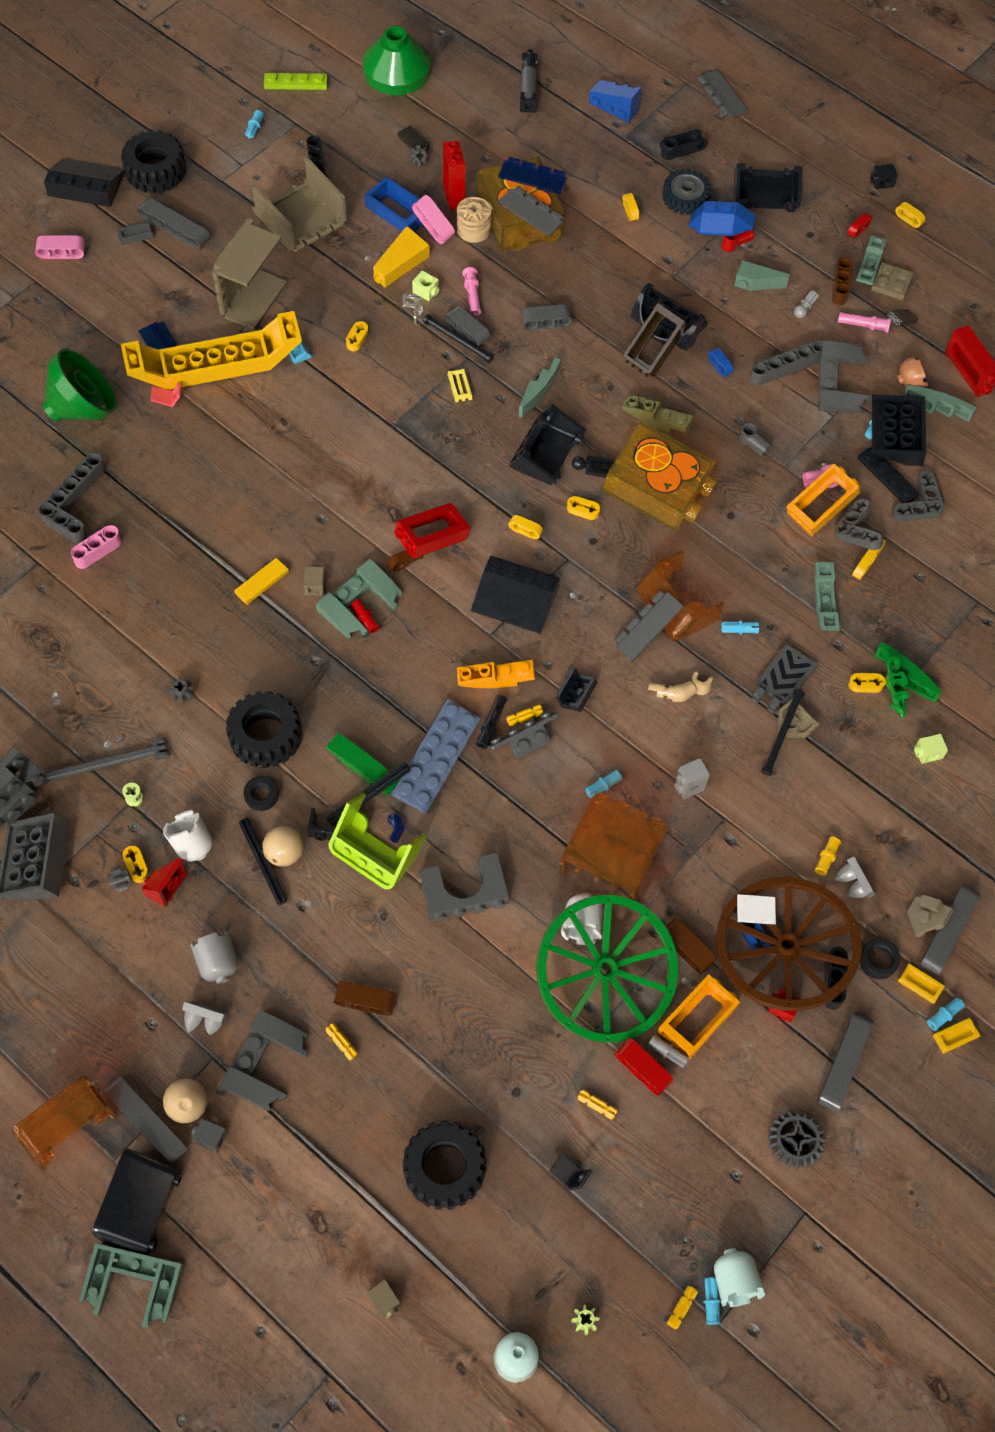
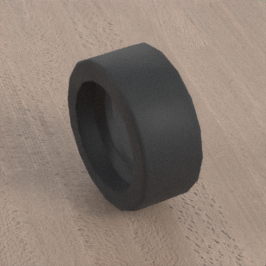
M872 939L862 949L860 966L868 976L874 979H886L893 975L900 965L901 955L899 949L887 939ZM881 948L887 951L892 959L890 967L881 970L872 966L868 959L870 950Z

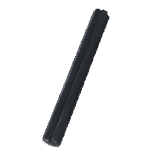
M402 762L363 790L361 793L366 795L361 806L410 772L409 765L406 762ZM346 803L326 817L331 826L338 823Z
M249 818L240 820V827L277 905L285 904L287 897L270 862L263 854L262 845Z

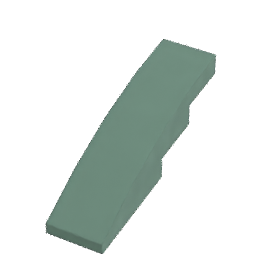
M554 358L550 370L542 369L538 381L530 380L519 406V417L522 418L531 411L549 391L560 371L561 359Z
M907 385L903 396H925V411L933 414L935 410L949 418L955 414L967 422L972 419L977 408L959 398L924 387Z

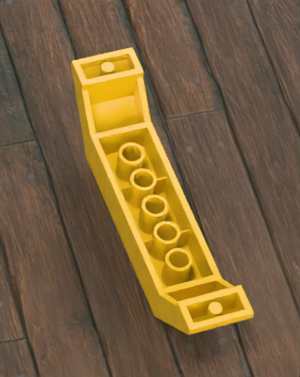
M290 311L277 314V317L259 331L159 350L140 344L138 341L122 343L121 348L128 376L166 390L174 389L178 382L181 383L182 388L269 371L302 342L295 312Z

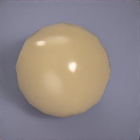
M282 825L272 828L264 837L262 843L263 854L273 865L279 867L293 865L302 856L304 850L303 838L298 831L289 826Z
M189 1078L179 1079L171 1083L163 1096V1108L166 1114L172 1120L179 1123H191L199 1119L205 1112L208 1104V1097L204 1087L199 1082Z

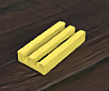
M465 369L448 371V378L455 402H459V400L465 401L466 398L472 400V393ZM459 374H462L466 394L463 392ZM453 375H455L460 395L457 394Z

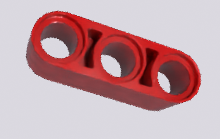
M628 1038L614 1053L615 1057L657 1096H660L674 1081L672 1076L631 1038Z

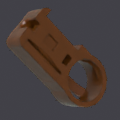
M404 550L389 558L387 565L392 572H399L406 568L407 565L423 559L424 555L413 559Z

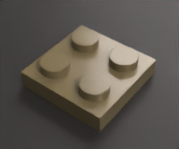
M882 262L871 290L903 300L913 272Z

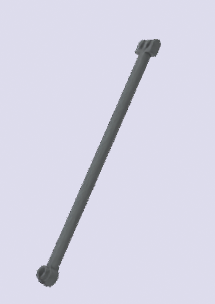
M166 739L152 740L153 746L44 772L48 777L43 783L155 756L157 761L170 757L169 752H167L168 747L164 745L166 744Z

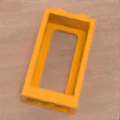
M833 464L786 506L787 514L813 536L859 494L860 485L856 479L847 476L846 471L841 466L838 467ZM832 483H838L846 490V493L813 522L802 511Z
M708 974L665 1020L657 1033L667 1042L673 1044L674 1048L687 1055L690 1060L738 1008L740 1001H738L736 994L732 991H727L722 986L719 979L716 977L712 978ZM706 995H711L722 1005V1009L695 1039L689 1043L675 1029Z

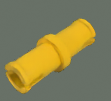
M829 837V841L825 849L821 851V858L815 867L817 874L827 875L831 863L836 859L835 854L841 844L840 839Z

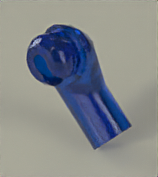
M391 814L388 816L387 821L394 830L389 840L398 843L405 830V826L400 815Z

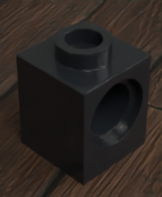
M894 164L874 167L870 179L875 189L892 188L895 186L898 175Z

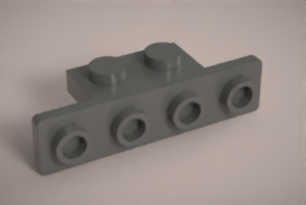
M551 711L545 712L540 715V719L536 721L532 719L524 723L525 727L519 730L514 728L507 732V736L503 738L499 736L492 739L491 744L487 748L488 750H494L509 743L515 758L519 759L551 742L544 724L559 717V714L551 713Z

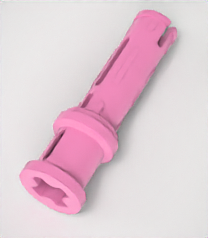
M467 267L462 271V274L465 277L464 287L468 291L470 314L478 316L481 314L477 290L479 286V281L476 278L477 269Z
M840 312L838 323L868 327L871 331L876 329L885 331V333H888L891 318H878L876 315L866 317Z

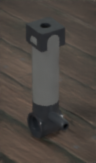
M528 49L527 53H522L520 112L535 113L538 53H533L532 49Z

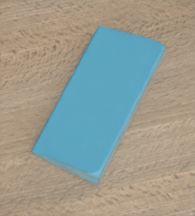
M302 336V342L289 353L294 364L313 357Z

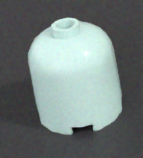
M736 1248L724 1251V1255L714 1265V1273L722 1306L729 1303V1307H736L751 1303L749 1298L755 1296L758 1299L763 1298L765 1291L753 1257L749 1253L737 1251Z
M521 1332L509 1333L496 1346L494 1364L499 1375L505 1380L514 1383L525 1381L537 1369L539 1361L538 1347L535 1341L527 1334Z

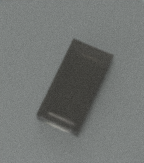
M411 125L398 132V137L409 148L416 150V145H420V149H430L429 143Z
M908 308L891 310L887 315L897 326L915 324L919 319Z

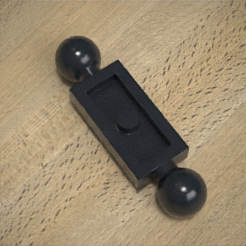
M590 455L586 457V461L581 456H576L572 460V467L575 470L586 468V475L619 480L621 476L624 479H631L635 474L634 468L630 465L621 468V461Z

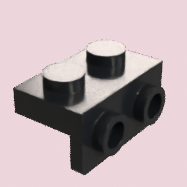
M572 668L558 690L556 698L562 708L581 712L598 682L596 678L580 675L576 668Z

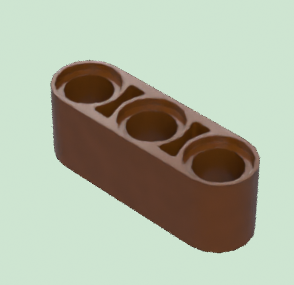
M846 257L838 259L834 271L832 301L836 305H844L850 292L852 261Z
M674 918L665 926L673 940L676 953L696 972L702 974L716 961L714 953L678 919Z
M340 981L338 982L333 1003L350 1009L392 1016L397 994L389 990Z

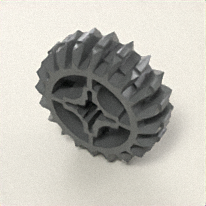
M795 1110L793 1115L790 1111H787L785 1116L780 1114L778 1120H773L772 1124L774 1127L768 1129L771 1135L767 1137V1140L773 1143L769 1144L768 1147L769 1149H775L772 1153L773 1157L780 1156L778 1160L780 1164L784 1160L787 1161L786 1168H789L793 1163L795 1170L799 1169L800 1164L803 1169H806L808 1164L813 1166L815 1160L821 1159L820 1153L825 1151V1148L821 1145H824L826 1140L820 1137L825 1134V1131H818L821 1123L814 1124L815 1117L812 1116L810 1119H807V1112L800 1116L799 1111ZM793 1124L791 1133L780 1135L781 1129L784 1126ZM802 1127H804L810 1133V1135L805 1134L802 1131ZM795 1135L801 1140L798 1145L795 1143V1140L793 1141ZM783 1145L789 1146L791 1149V1153H789L783 1147ZM813 1145L809 1154L800 1156L802 1146Z

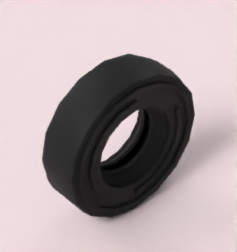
M258 776L247 782L244 787L243 796L250 808L255 811H265L276 804L279 791L272 779ZM257 788H266L269 791L267 798L263 800L256 799L253 794Z

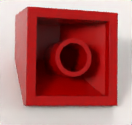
M177 858L153 872L150 877H147L142 885L144 895L166 907L188 875L183 860Z

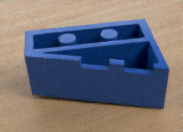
M599 80L590 90L589 104L629 123L639 111L642 87L631 88L627 84L620 86L615 82Z

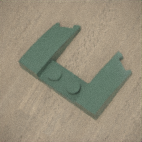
M369 559L357 569V574L333 594L329 592L316 603V609L347 639H351L350 633L360 630L362 636L368 633L367 629L347 609L353 601L371 589L395 610L398 604L394 600L397 594L402 596V591L379 566Z
M95 1243L79 1301L82 1303L87 1299L95 1307L92 1313L99 1316L113 1273H120L153 1281L141 1327L150 1326L149 1321L162 1318L163 1323L167 1322L184 1263Z

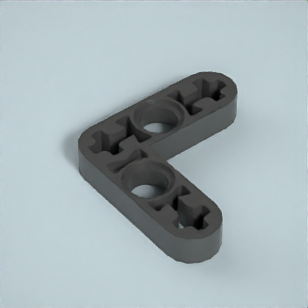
M924 470L920 472L917 479L923 501L897 504L892 512L894 520L906 522L941 516L944 510V503L935 476L931 471ZM931 491L935 494V496L930 497L926 494V492ZM914 508H920L923 513L918 514L914 512Z
M859 499L851 506L835 526V535L841 541L870 550H878L883 546L882 535L878 532L859 527L871 512L868 500ZM851 518H857L855 521H848ZM856 535H863L861 538H855Z

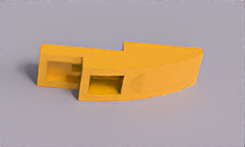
M533 660L500 665L489 662L457 667L458 685L472 688L518 686V682L535 680Z

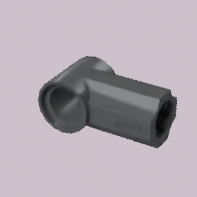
M745 423L742 426L738 436L739 442L742 445L749 446L758 455L764 457L772 448V444L757 432V427L754 424Z

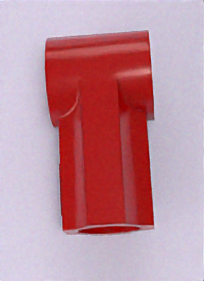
M747 230L733 236H723L722 250L733 252L736 246L752 241L754 239L753 230Z

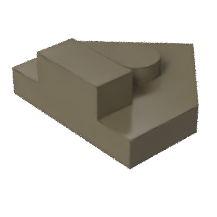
M792 699L779 709L778 733ZM799 704L785 738L805 739L820 724Z
M922 895V897H915L907 914L916 937L925 935V932L944 928L954 911L952 907L943 905L941 900Z

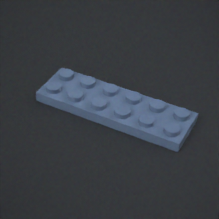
M447 699L409 764L411 771L400 779L392 796L426 814L480 718Z

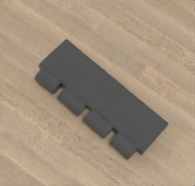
M718 70L703 73L698 77L699 83L726 118L748 113L747 108Z
M516 186L514 190L511 188L498 201V203L549 237L562 225L564 219L563 215L555 210L552 211V208L540 202L531 194H527L519 186Z
M659 591L651 600L656 605L653 607L648 603L639 612L643 619L640 621L635 617L626 626L630 633L627 634L623 630L614 639L618 643L617 648L632 662L684 608L668 592L664 594L662 591Z

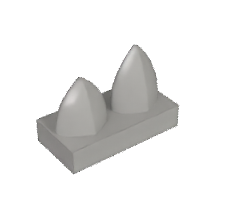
M853 856L848 859V864L839 870L835 880L848 882L858 879L849 889L848 896L862 898L867 896L870 898L876 895L856 858Z
M191 1000L184 1002L182 1008L185 1011L184 1021L188 1033L193 1031L200 1024L202 1018L205 1017V1029L208 1035H211L221 1027L224 1021H227L229 1012Z

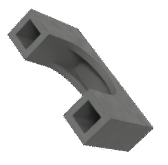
M498 853L478 857L482 887L477 894L470 898H456L446 891L439 865L419 869V878L429 920L440 922L451 916L462 917L470 912L481 913L488 908L500 909L508 904L509 896Z

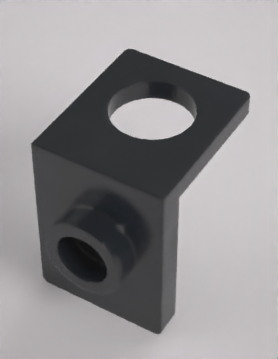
M312 808L307 828L308 836L319 841L330 840L334 829L314 827L316 811L315 808Z
M563 1154L559 1155L549 1170L569 1190L581 1189L593 1172L591 1169L581 1171Z

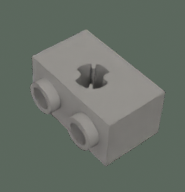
M700 758L679 767L674 787L676 792L682 795L683 799L705 790L710 774Z

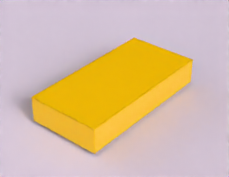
M910 963L898 980V982L932 1004L936 1002L945 985Z
M970 1017L933 1035L943 1054L981 1036Z

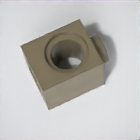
M305 567V595L324 596V567Z
M386 1280L366 1292L381 1319L384 1317L389 1319L399 1312L397 1308L400 1307V1302Z

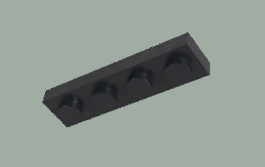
M872 446L858 455L857 459L901 503H909L918 498L920 493L883 457L872 454Z

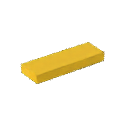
M275 558L235 589L234 592L248 605L289 573V570Z

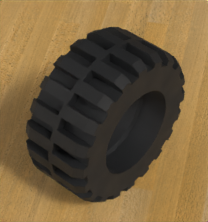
M149 130L146 133L140 132L139 135L132 136L131 140H128L122 149L121 160L127 181L134 188L140 189L142 192L146 193L148 191L152 194H155V192L163 193L165 190H171L173 186L176 187L180 183L179 181H182L184 178L186 162L182 145L174 136L172 137L167 132H154L153 130ZM150 160H163L157 164H144Z
M261 691L255 692V695H246L243 701L239 699L236 702V708H231L229 711L230 716L226 720V732L233 753L236 757H240L242 762L245 764L250 762V765L253 767L261 765L262 768H268V765L272 764L275 767L279 765L278 762L283 761V763L288 761V756H293L297 752L296 747L298 748L301 744L302 727L300 716L296 706L292 705V701L288 698L284 699L283 695L279 693L273 695L272 691H266V693L262 694ZM260 719H273L282 724L281 731L269 740H255L246 734L248 728Z
M441 1120V1124L432 1122L429 1123V1127L425 1129L424 1127L420 1128L418 1134L411 1137L409 1145L404 1151L403 1172L406 1185L412 1191L413 1196L417 1200L420 1199L423 1205L427 1207L431 1205L437 1210H442V1208L452 1210L457 1205H460V1207L465 1205L469 1199L472 1200L476 1196V1192L478 1189H481L485 1177V1150L480 1144V1139L477 1135L471 1133V1129L468 1127L463 1128L460 1126V1123L455 1121L453 1124H448V1120ZM441 1146L457 1149L465 1160V1170L462 1177L448 1185L432 1182L424 1170V1161L427 1154Z

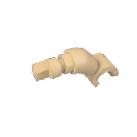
M696 671L692 676V681L680 685L675 684V686L669 685V687H665V684L649 682L648 690L658 691L657 697L664 698V696H667V699L673 700L672 702H685L695 694H708L712 688L713 677H709L706 682L698 681L699 674Z

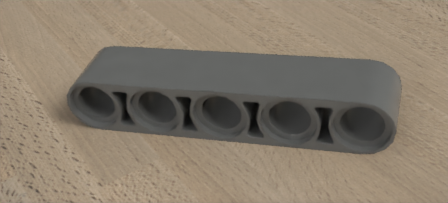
M148 198L137 208L141 218L195 249H200L210 239V234L205 228L152 198Z
M822 340L810 342L755 363L751 370L750 382L756 386L763 385L820 363V345Z
M963 884L961 885L950 905L954 912L945 927L937 930L920 962L922 967L937 975L940 974L980 898V893Z
M853 1012L817 1104L834 1112L839 1111L872 1028L873 1020Z
M120 1075L103 1089V1092L170 1165H173L188 1150Z

